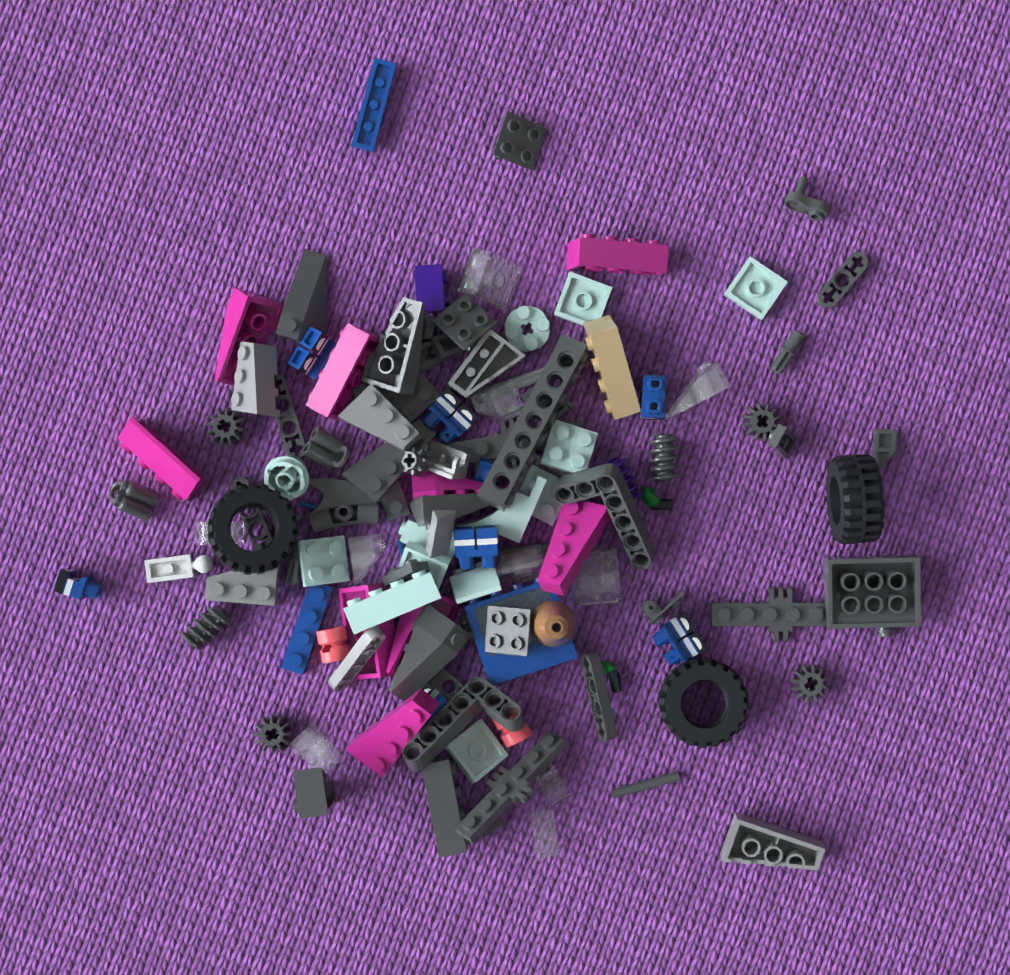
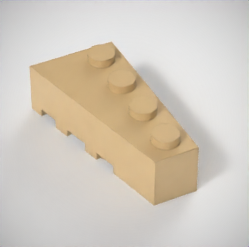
M610 315L583 323L587 334L585 341L588 350H592L594 357L591 359L594 371L598 372L600 376L597 382L601 393L605 392L607 400L603 402L607 414L611 413L613 418L617 420L641 412L616 324Z

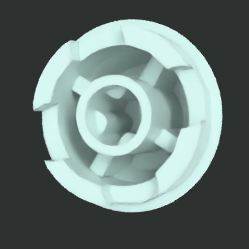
M293 455L277 457L266 466L264 483L269 486L268 488L280 491V495L284 498L287 497L288 500L297 498L305 493L309 485V474L306 464L300 458Z

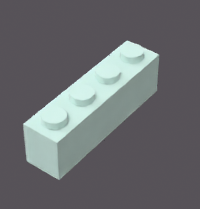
M424 569L412 574L413 579L404 582L403 579L391 583V589L384 592L382 588L369 592L370 597L361 601L360 597L348 601V607L343 609L353 633L357 634L442 598L432 573L426 574Z

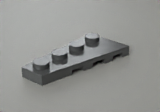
M420 420L412 424V426L423 437L408 452H412L413 447L421 448L424 443L429 446L431 441L437 437V434ZM385 443L341 474L368 498L378 504L405 473V467L401 463L405 452Z

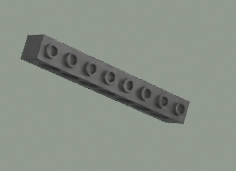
M562 333L477 494L480 501L503 512L506 506L511 507L516 496L513 494L516 487H521L526 478V474H524L528 466L531 467L537 457V454H535L538 446L542 447L546 441L548 434L545 432L549 425L553 426L558 417L557 409L560 405L564 406L569 396L566 393L570 385L574 386L578 380L579 374L577 371L581 365L585 366L590 354L587 353L588 347L586 344ZM569 359L573 361V364L570 367H563L561 362ZM554 379H559L563 382L559 387H553L550 383ZM544 399L552 401L549 407L540 406V402ZM533 419H539L542 422L536 428L531 427L529 423ZM522 439L531 441L527 448H521L518 445ZM517 459L520 461V465L517 468H510L508 466L509 461ZM502 479L510 482L509 486L505 489L497 487V483Z

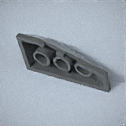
M307 249L303 250L276 330V334L279 337L299 343L310 326L326 336L329 329L326 255Z
M406 297L402 298L390 319L389 327L384 334H381L378 339L379 344L367 358L362 382L397 393L414 395L420 370L425 303Z
M478 493L424 495L410 502V508L418 527L426 526V530L430 529L433 510H456V520L490 505L480 501L477 496Z
M426 604L412 625L411 630L413 633L409 643L405 644L403 660L397 666L388 690L402 701L408 699L427 684L459 653L471 636V634L429 604Z

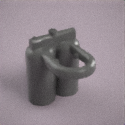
M317 426L310 435V441L305 444L302 454L328 469L334 468L338 470L348 460L350 447L345 445L342 439Z
M118 480L109 491V499L113 502L112 505L116 506L119 511L143 521H147L150 518L152 506L157 503L159 498L157 491L134 481Z

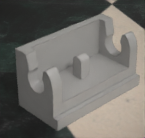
M435 440L431 441L427 455L431 463L427 470L451 480L465 479L471 454ZM424 443L421 450L427 451L428 445Z

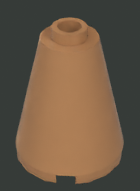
M546 601L533 611L530 630L534 638L542 645L548 647L562 646L573 637L576 630V618L573 611L566 604L559 601ZM559 623V628L553 631L552 625Z

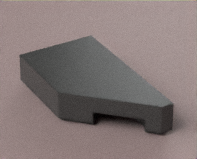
M873 429L872 457L875 458L879 468L897 453L898 430Z

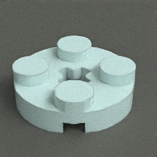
M521 306L513 310L507 317L504 325L507 341L519 351H535L547 342L550 324L546 315L541 310L532 306ZM530 323L532 325L531 329L534 330L533 333L523 335L521 326Z

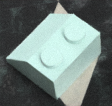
M479 562L475 564V569L469 571L461 568L454 570V575L450 576V581L457 604L502 590L496 569L483 568V563Z

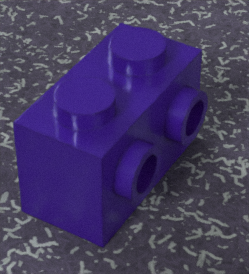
M442 264L414 266L416 300L425 303L424 314L443 312L446 307L450 306L449 293L444 292V284H448L447 270H443Z

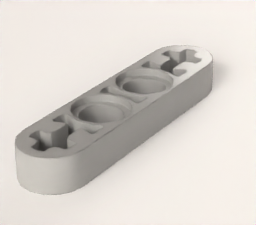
M379 626L371 627L363 633L332 674L329 684L335 692L346 689L353 682L382 644L385 635Z

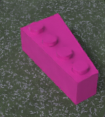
M582 234L581 237L567 244L566 271H574L578 267H585L586 272L603 271L604 268H607L609 273H625L626 270H629V274L660 276L667 273L669 245H661V241L657 240L639 243V239L626 238L625 241H617L615 236H604L603 239H596L593 234Z
M582 500L570 504H562L537 580L542 591L562 596L566 595L580 572L579 569L583 562L588 559L591 549L596 541L600 540L604 528L612 520L605 505Z
M420 689L393 711L387 713L378 722L372 724L367 730L356 736L346 748V751L383 778L401 755L405 745L418 733L434 712L439 702Z

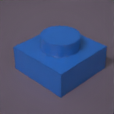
M480 457L474 480L484 483L495 461Z

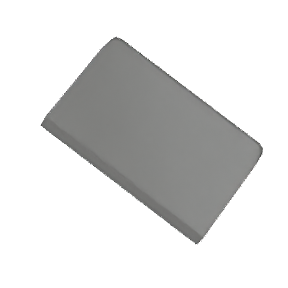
M433 510L426 546L429 558H435L449 552L456 510Z

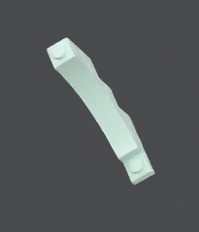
M539 474L537 479L533 477L527 489L531 491V494L518 490L514 494L516 496L511 507L506 506L504 512L497 509L482 518L454 524V527L476 526L477 528V526L499 525V535L520 543L548 477ZM412 517L409 518L408 522L403 521L398 534L402 535L399 541L407 544L409 540L426 548L429 530H426V526L418 527L415 518ZM453 532L449 552L443 554L451 558V561L455 554Z

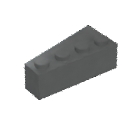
M322 767L293 771L296 791L293 807L294 812L299 813V819L328 815L336 804L333 779L328 776V773H325Z

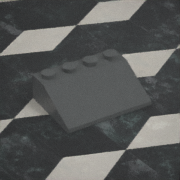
M915 554L823 556V585L828 629L921 627V567L919 556Z

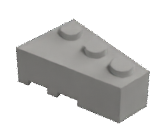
M490 329L483 335L448 382V386L465 399H468L526 359V355Z
M240 342L237 354V370L234 375V391L231 397V410L280 417V410H276L275 397L279 396V390L274 385V375H278L276 347Z
M372 384L338 415L343 421L404 452L408 451L423 437Z
M281 564L272 571L269 570L259 575L257 573L245 575L243 572L229 571L209 576L206 581L205 600L278 605Z

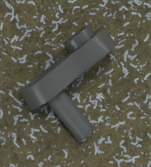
M801 176L795 192H790L786 195L785 207L789 210L806 214L814 221L826 219L830 206L824 201L804 195L808 178Z

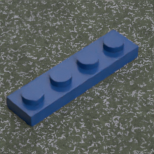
M374 58L351 144L352 148L374 153L397 67L396 63Z
M324 584L308 587L281 668L301 675L304 674L317 637L316 631H319L333 587Z

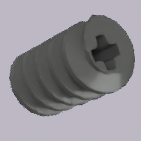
M671 434L650 435L656 438V440L650 441V445L656 447V449L650 451L651 455L656 456V458L650 460L651 464L656 465L655 468L650 469V473L656 474L655 477L650 478V481H673L674 478L679 477V474L672 472V470L679 468V465L672 463V461L678 459L679 456L673 454L672 451L679 449V446L673 445L672 442L679 440V437Z
M215 601V608L207 606L208 615L200 612L201 621L193 618L194 627L189 624L186 625L188 633L182 630L179 631L182 638L194 649L202 650L204 648L202 642L209 644L211 642L209 636L213 638L218 636L216 629L222 632L225 629L223 623L226 625L231 624L228 614Z

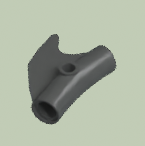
M330 478L309 479V484L323 493V500L312 513L308 514L315 533L347 525L379 523L380 504L373 502L348 481ZM343 508H347L348 514L346 516L341 515V510Z

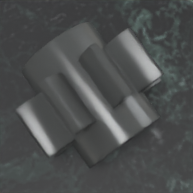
M413 447L412 452L405 451L401 461L405 467L404 472L416 477H420V472L427 473L431 463L427 456L428 451H423L417 447Z

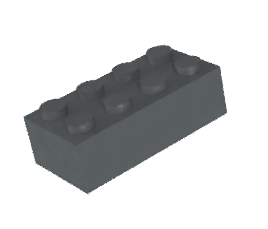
M450 755L435 757L422 772L440 858L466 853L467 846L471 845V843L460 836L455 830V827L466 817L465 806H460L459 799H462L460 782H455L454 777L458 773L457 764L454 760H451Z

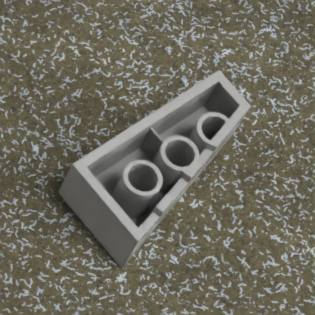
M735 812L720 857L722 862L727 863L731 861L750 865L753 863L772 867L787 866V868L818 871L826 848L823 841Z

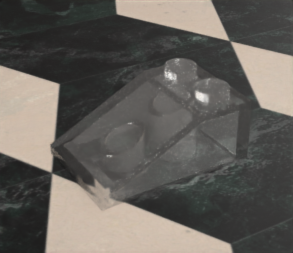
M708 361L696 369L697 373L692 376L665 413L664 421L731 387L718 362L712 364L711 361Z

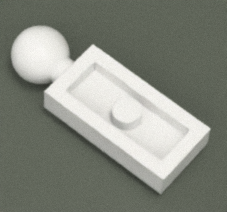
M192 554L144 560L147 583L194 577V570L200 573H207L213 567V561L207 555H201L195 561H192Z

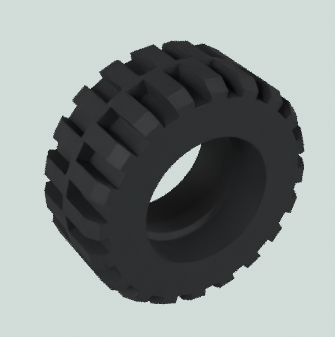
M869 454L835 456L829 462L826 476V503L833 537L841 544L875 542L882 535L883 520L885 518L884 489L879 466L876 464L875 458Z
M248 483L246 486L238 485L233 490H228L224 493L220 500H217L208 521V541L211 544V550L214 555H217L220 559L219 561L224 566L230 567V570L243 572L245 575L257 573V575L264 574L266 571H272L277 568L293 550L299 529L298 522L296 521L297 514L295 509L291 508V502L288 498L282 497L280 495L281 492L277 489L272 490L265 484L261 486L255 485V483ZM244 509H261L268 513L274 522L275 534L273 540L261 550H245L238 546L232 538L231 522L235 515Z
M694 658L693 660L682 662L678 667L675 666L669 676L665 677L664 684L659 692V710L663 722L679 740L699 748H706L707 746L717 747L724 741L727 743L735 733L738 734L740 732L742 723H745L748 717L746 712L749 710V702L747 700L749 695L744 687L743 680L731 667L711 658ZM698 681L715 683L722 690L725 697L723 713L717 720L709 724H698L691 721L685 715L682 708V697L685 690L691 684Z

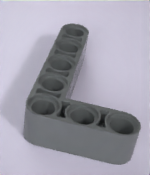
M608 463L562 476L554 490L556 501L561 504H570L601 496L632 565L639 570L648 569L651 566L656 549L619 467Z
M482 677L472 678L405 745L402 751L404 760L411 771H422L481 710L507 730L517 732L525 724L521 707ZM419 755L417 758L411 759L413 756Z

